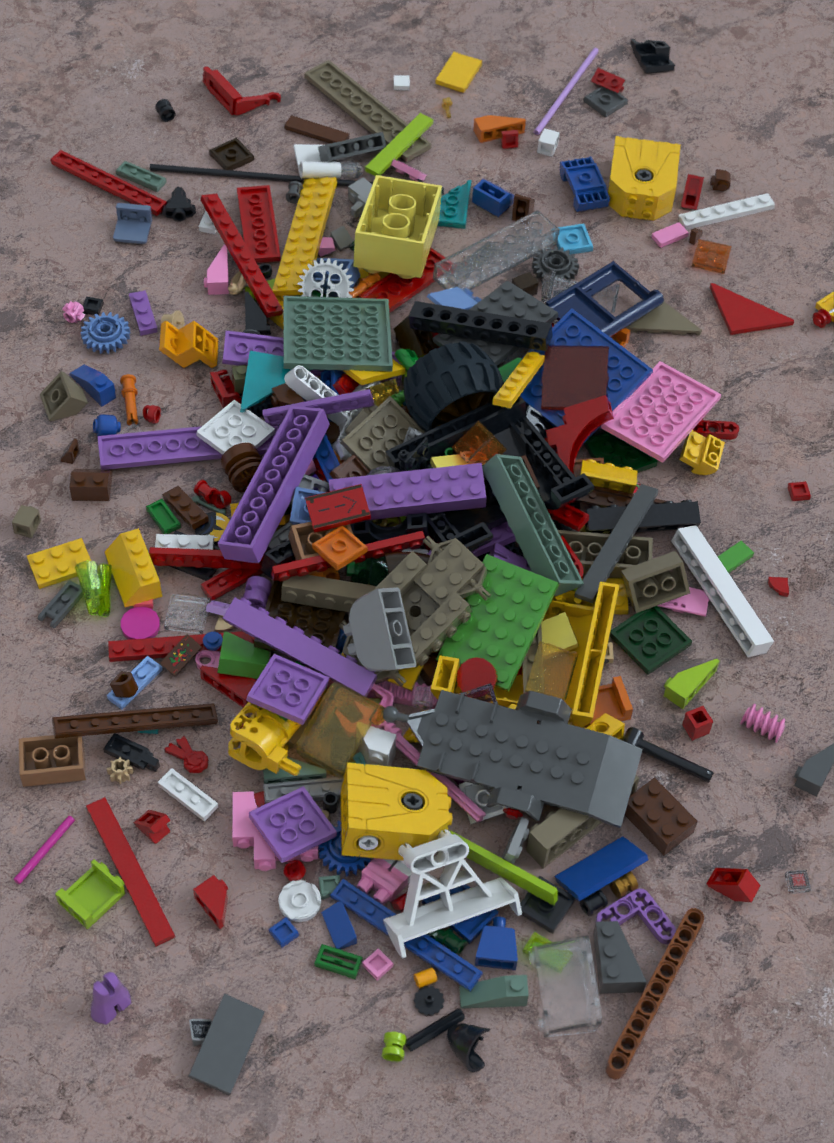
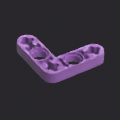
M636 889L601 910L596 918V922H602V918L609 919L613 912L614 917L610 921H618L619 925L638 914L655 938L662 944H669L676 932L675 926L651 895L644 889ZM637 896L638 898H644L643 903L641 901H636ZM625 906L628 908L629 913L622 915L617 911V908ZM655 912L658 914L659 919L652 921L647 917V914ZM663 930L665 932L670 931V935H662Z

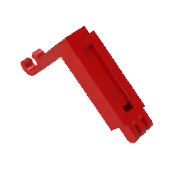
M208 66L203 68L202 82L231 115L238 116L264 104L269 106L272 99L281 102V95L277 92L242 97L218 70L212 71Z

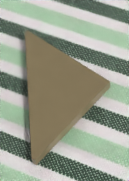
M663 302L662 305L626 327L631 330L630 332L648 331V333L659 334L661 332H672V334L686 335V333L701 335L702 329L666 302Z

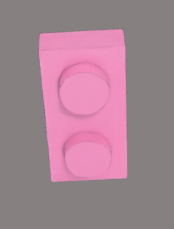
M393 159L391 166L396 168V172L403 175L407 173L409 174L408 178L414 181H418V179L425 180L426 174Z

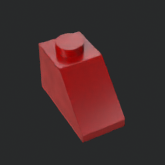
M715 868L706 883L711 889L737 902H752L761 886L748 869Z
M213 875L194 888L193 893L194 899L217 927L221 929L224 927L228 887L222 879L218 880Z

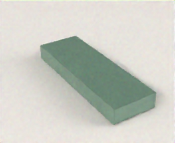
M124 161L116 169V175L155 192H158L167 183L165 177L127 161Z

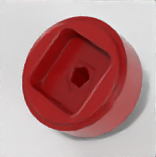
M292 860L285 865L283 872L289 881H298L304 877L306 868L300 860Z

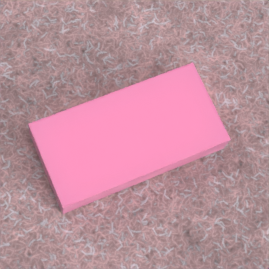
M678 222L652 233L651 238L662 248L688 237L689 232Z

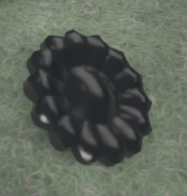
M434 986L420 988L415 993L414 998L415 1008L425 1016L438 1014L440 1009L443 1008L445 1001L443 994L440 993L438 988L435 989Z

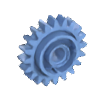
M102 312V316L95 314V319L89 317V322L84 321V326L81 327L83 344L87 345V349L92 348L93 352L99 349L100 354L104 350L109 354L111 349L116 352V347L122 349V344L127 345V340L130 339L128 322L124 321V317L119 318L118 314L112 316L111 312L108 316H105L104 312Z

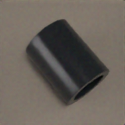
M328 792L323 797V809L327 810L329 814L335 813L338 809V797L333 792Z

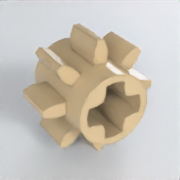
M121 757L115 761L111 760V767L107 768L111 782L117 781L119 784H122L126 780L130 781L129 774L134 773L133 767L130 766V760L125 761Z

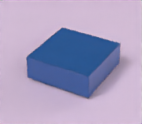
M287 917L269 928V933L281 948L299 936V932Z

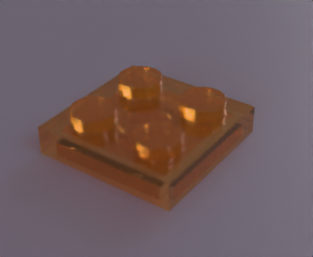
M699 239L692 267L725 274L732 246Z

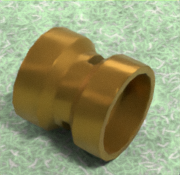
M631 871L609 884L613 894L618 899L624 897L628 891L632 892L638 889V882Z

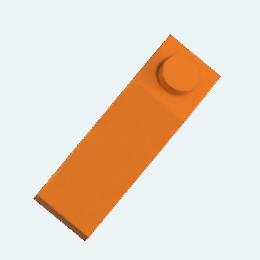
M487 115L474 118L473 131L480 143L501 139V131L517 130L518 134L525 133L526 120L523 118Z

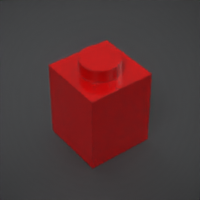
M701 706L685 713L682 726L693 741L710 734L713 720L705 707Z

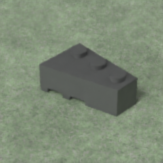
M618 921L596 922L593 936L600 994L644 992L647 981Z

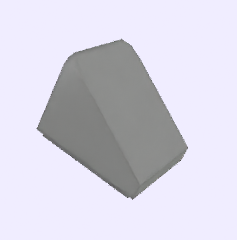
M344 226L330 233V237L333 238L335 246L340 251L354 244Z

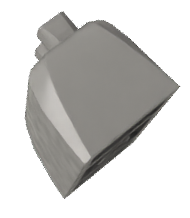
M378 588L358 598L352 604L350 610V623L343 626L344 634L346 636H353L354 643L348 644L347 647L349 655H357L359 661L369 671H390L416 667L417 664L400 589Z

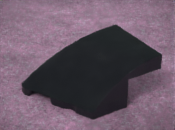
M635 39L630 40L634 55L645 73L675 70V64L669 59L670 46L665 41L646 40L644 42H637Z

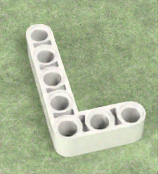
M296 366L284 377L286 384L306 401L338 395L303 366ZM357 409L326 415L340 428L338 439L331 444L337 454L336 444L347 436L344 431L359 414Z

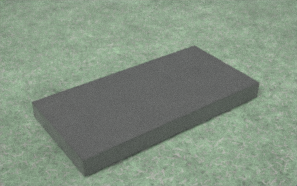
M224 993L188 1077L230 1096L265 1011Z

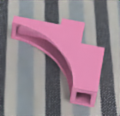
M254 791L233 792V847L244 849L254 846V868L261 871L276 869V861L280 860L249 818V812L257 809ZM318 846L285 863L292 860H302L304 862L318 860Z

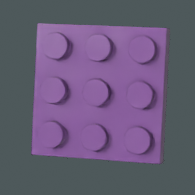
M273 654L248 693L246 701L303 725L329 683L330 677Z
M304 786L249 812V818L281 863L337 835L335 828Z

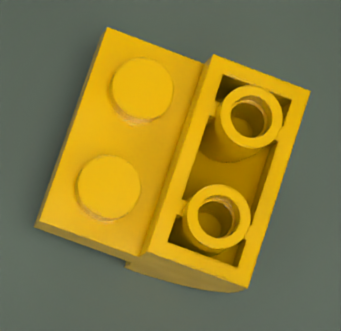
M692 430L685 438L679 460L690 465L692 473L698 475L713 474L718 470L725 442L711 434L704 437Z

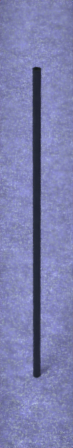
M150 164L151 171L287 182L298 181L300 183H303L304 179H309L300 178V176ZM337 179V186H349L357 180Z

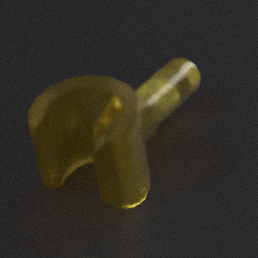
M450 97L442 100V108H445L447 118H451L449 107L452 106V100Z

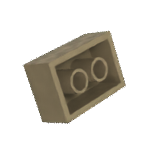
M676 551L621 570L629 603L636 613L690 594L684 563Z

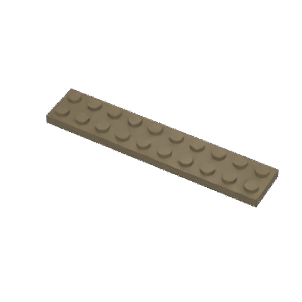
M330 60L304 73L305 78L370 133L383 132L386 146L408 125ZM420 136L400 158L407 163L431 149V143L423 136Z

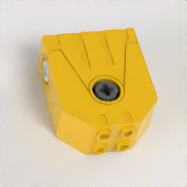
M616 136L608 186L609 206L621 217L655 221L670 213L677 186L681 144Z
M347 762L340 789L341 855L355 857L360 855V857L403 861V857L399 854V847L402 844L405 846V843L414 848L437 840L440 831L444 832L445 829L448 830V825L451 826L452 813H449L451 797L448 796L447 787L428 771L369 764L364 766V764Z

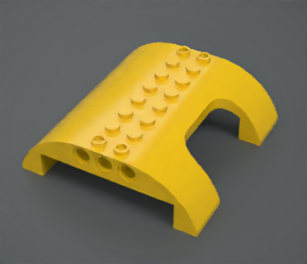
M600 582L597 597L593 604L575 598L576 591L572 590L554 596L542 620L544 621L566 612L579 645L577 648L543 661L544 694L563 699L572 709L568 721L570 725L583 728L593 720L619 591L618 584ZM439 655L431 686V692L437 700L441 690L459 695L463 693L458 687L456 679L458 669L460 668L458 658ZM523 666L522 675L516 676L509 692L494 686L493 691L487 696L474 699L492 704L498 702L500 706L516 710L519 697L524 694Z

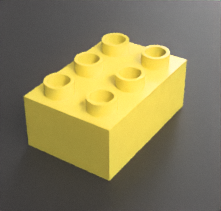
M376 175L355 231L353 267L363 268L369 273H379L381 271L394 273L403 279L421 278L439 222L442 186Z

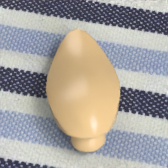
M240 271L232 277L228 287L229 293L234 296L241 293L247 283Z

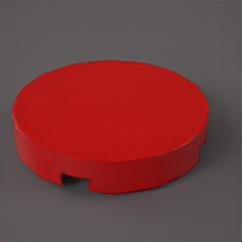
M474 657L461 664L456 679L458 687L464 694L469 697L481 698L490 694L495 688L497 673L491 662L484 658Z

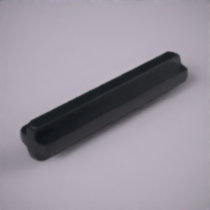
M460 1008L455 1009L407 1038L406 1047L409 1051H414L447 1031L453 1025L465 1019L464 1013Z

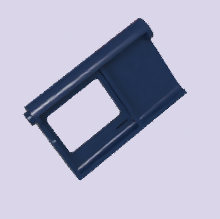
M612 261L548 300L546 305L558 312V321L572 308L609 337H612L662 305L664 298L660 291L655 289L649 291L638 280L634 279L617 263ZM616 281H620L639 296L642 301L614 317L595 301L592 296Z

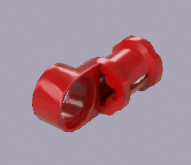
M200 480L194 487L196 495H201L207 503H212L219 509L228 507L231 504V496L226 490L219 491L214 487L212 488L205 480ZM220 496L223 497L224 503H222Z

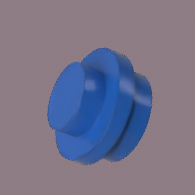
M209 632L203 637V644L208 650L216 651L222 646L223 638L218 632Z

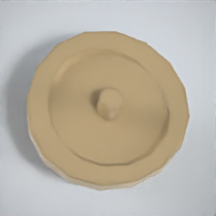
M179 310L174 311L173 314H164L161 318V323L168 321L178 330L185 326L183 314Z

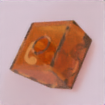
M479 421L452 447L468 464H485L495 454L502 455L507 450Z

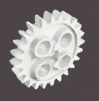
M321 258L319 264L314 260V266L308 264L309 270L303 269L305 276H299L303 279V282H298V285L302 286L298 292H303L301 296L313 297L312 291L317 289L320 291L321 297H323L324 288L321 285L325 284L326 271H329L327 284L331 288L327 289L326 297H329L330 292H336L339 298H352L353 296L349 292L354 291L350 287V285L354 284V281H349L352 274L346 275L349 269L343 270V263L337 266V260L331 263L330 258H328L325 263L323 258ZM315 272H320L323 275L322 281L318 282L314 279ZM333 274L339 275L340 282L338 284L331 281Z

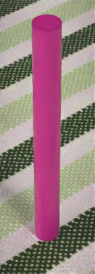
M68 815L13 880L20 885L73 824L75 819L72 816Z

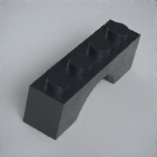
M426 513L409 514L401 524L393 527L376 525L370 519L350 524L353 535L364 544L423 531L425 539L429 536Z

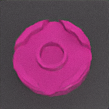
M135 607L123 615L121 630L124 637L128 640L154 638L160 630V619L151 608Z

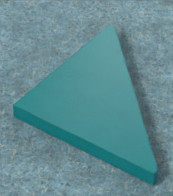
M468 180L466 184L451 189L444 196L441 195L440 217L437 226L465 229L472 180Z
M255 351L249 352L240 409L241 413L265 400L266 397L272 394V388L286 383L284 377L292 369H283V356Z

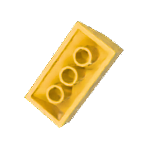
M139 528L119 534L104 553L124 607L163 597L160 580Z

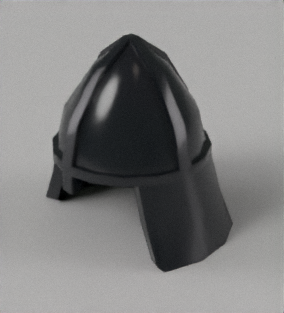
M464 1023L456 1024L447 1031L446 1037L450 1047L468 1071L478 1072L485 1067V1063L474 1050L479 1040L482 1041L484 1038L481 1035L489 1032L491 1028Z

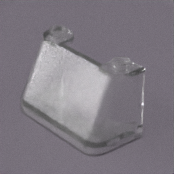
M580 936L532 947V951H529L530 965H534L535 969H537L543 1009L542 1017H538L539 1030L543 1031L544 1037L597 1032L602 1024V1014L589 936Z

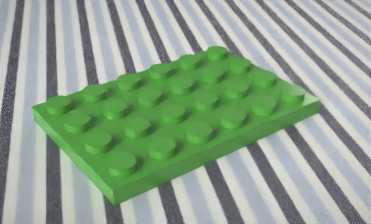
M486 554L482 562L487 569L483 588L491 596L486 601L478 593L465 598V601L472 610L470 613L471 617L466 623H460L452 637L445 639L436 660L438 662L439 655L458 658L459 666H461L468 659L474 657L484 658L491 662L496 669L497 682L495 686L509 692L559 583Z

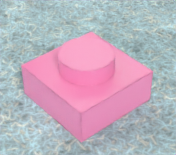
M378 948L362 962V966L378 981L393 967V962Z

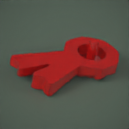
M185 736L181 739H176L178 747L173 743H169V747L164 748L166 753L184 760V768L189 773H201L208 768V756L203 751H192Z

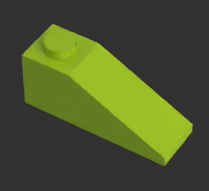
M720 660L708 661L677 673L673 679L670 677L664 685V697L681 709H684L715 674Z

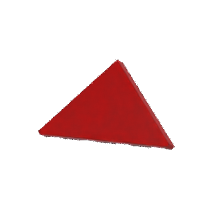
M710 283V290L730 335L794 324V319L717 284Z

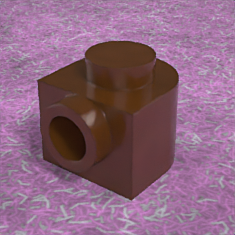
M716 169L715 175H712L710 185H713L712 190L726 191L730 188L731 174L726 170Z
M121 671L110 683L116 697L130 698L138 690V685L131 672Z

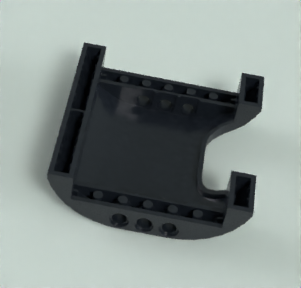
M521 396L518 397L511 408L493 405L492 401L385 451L392 473L401 472L398 458L400 451L406 450L412 454L426 437L428 438L430 459L431 457L444 456L445 450L448 448L453 449V453L448 455L483 452L487 461L495 454L518 457L526 455L540 486L538 492L546 508L550 510H558L590 494L594 490L593 483L584 473L577 477L573 475L526 417L525 401ZM487 496L486 507L427 514L429 535L436 544L456 538L470 552L490 543L493 540V534L490 530L507 522L504 513L500 509V505L490 506Z

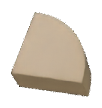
M220 615L214 632L224 633V631L226 632L236 627L225 622L223 616Z

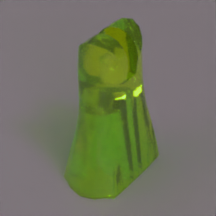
M84 561L77 564L75 569L83 590L89 615L98 614L102 617H108L111 608L110 586L112 565L104 563L98 565V563L93 561Z

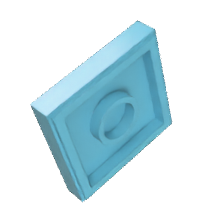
M585 224L552 228V234L558 250L562 247L564 252L570 250L569 255L593 251V245Z

